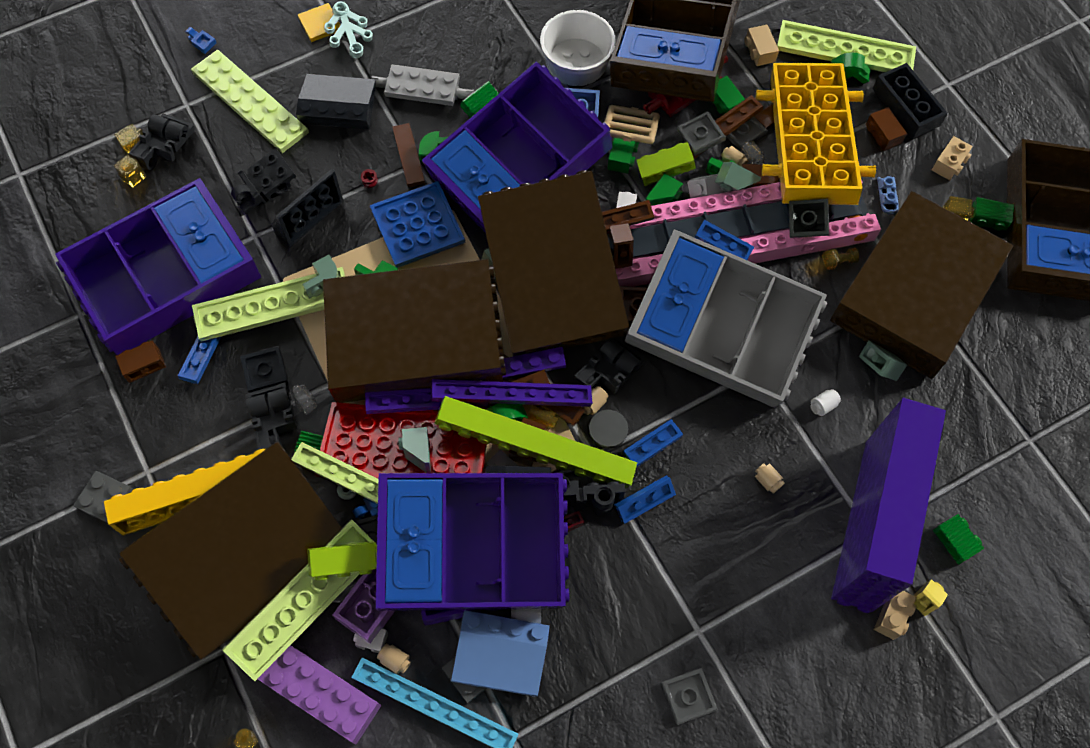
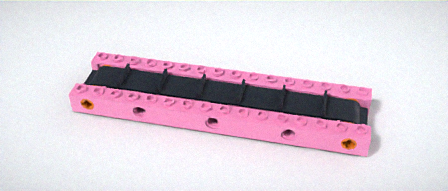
M780 182L651 206L654 220L629 226L634 239L633 266L615 270L619 286L636 287L650 284L674 229L695 237L704 220L754 246L747 260L754 264L875 241L881 228L876 215L868 213L861 195L858 205L828 204L829 236L790 238L789 204H782Z

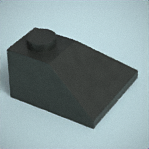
M828 199L789 201L790 238L829 236Z

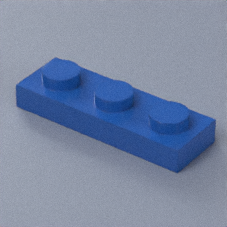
M706 220L703 221L694 237L745 260H748L754 249V246Z
M197 336L178 374L180 380L194 384L199 383L221 337L201 342Z
M670 419L625 449L623 454L627 459L637 462V468L682 438L683 433L673 420Z
M666 475L616 503L615 507L621 521L625 524L675 496L676 493L671 479Z

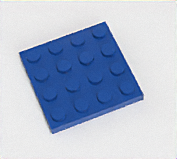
M439 181L370 205L372 214L397 268L466 243Z

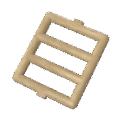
M610 105L604 122L611 129L622 130H611V137L628 142L636 141L653 144L660 115L655 112L649 115L644 110H638V108L634 107L627 108Z

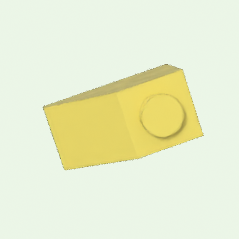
M931 579L913 595L916 597L914 604L926 616L938 609L948 594L938 582H934Z

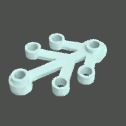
M337 2L333 6L334 15L329 22L325 23L324 30L327 34H333L335 24L339 19H341L342 24L334 36L330 37L329 44L333 48L339 47L340 39L346 33L350 44V55L353 58H360L363 55V46L356 42L353 32L361 35L364 41L370 42L373 33L370 30L363 29L367 27V18L349 11V7L345 2ZM348 18L356 21L357 25L349 22Z

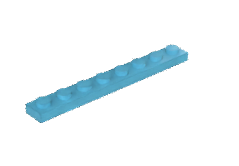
M361 658L351 677L492 748H513L518 738V733L364 658Z

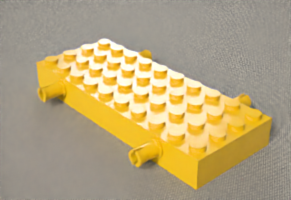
M773 63L770 79L771 90H756L755 99L758 101H771L773 103L778 165L762 164V176H778L780 178L782 204H789V201L828 199V204L858 205L863 189L861 177L875 178L876 166H859L849 102H863V91L847 90L843 63Z

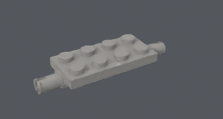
M392 64L387 78L372 76V79H376L375 87L385 88L384 94L386 97L453 106L454 100L465 99L475 92L474 90L459 88L460 76L458 73Z

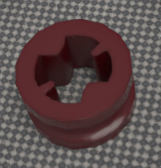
M367 169L361 173L362 184L365 187L372 188L376 186L378 179L374 170Z

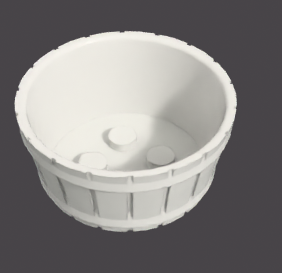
M570 10L557 14L545 24L540 36L541 50L545 57L547 69L561 83L570 86H584L598 80L607 68L616 41L614 31L605 19L595 13L584 10Z

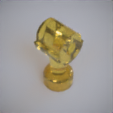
M850 248L846 253L839 254L836 249H831L821 255L828 270L835 269L838 263L844 261L849 263L859 261V253L856 248Z
M248 729L238 731L236 740H234L238 748H253L258 741L255 733Z

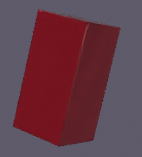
M579 511L564 517V522L568 524V532L584 525V520Z

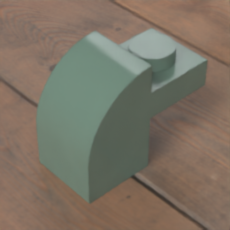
M330 255L312 263L317 276L302 284L309 299L319 296L323 292V279L339 277L337 267Z

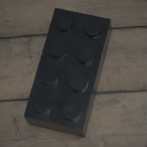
M907 63L879 75L872 88L885 106L890 108L912 139L940 127L948 114Z

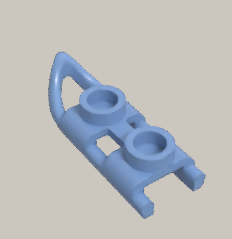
M890 176L885 178L877 177L882 211L886 214H897L899 203L895 178ZM885 204H894V210L886 209Z

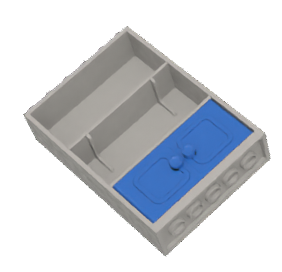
M674 229L628 331L625 343L775 408L782 404L783 401H787L791 390L788 388L791 383L795 382L798 375L796 369L798 365L801 366L805 359L803 352L812 342L813 337L810 335L819 325L820 319H818V316L826 308L827 302L825 299L827 294Z

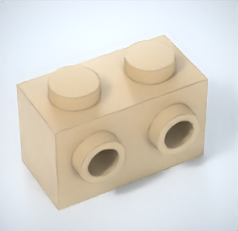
M768 25L749 28L744 41L746 47L750 50L751 59L755 61L756 66L776 62L779 49Z
M953 136L936 161L932 171L948 180H951L954 175L958 176L963 169L962 162L966 164L972 154L969 152L973 146Z
M902 591L886 602L874 630L893 640L901 635L904 636L909 627L907 623L908 617L912 616L916 609L914 604L916 597Z

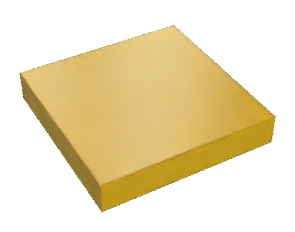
M329 3L298 14V18L311 42L332 35L327 34L324 30L325 23L329 22L334 15ZM339 21L335 24V31L333 34H335L338 28L340 27Z

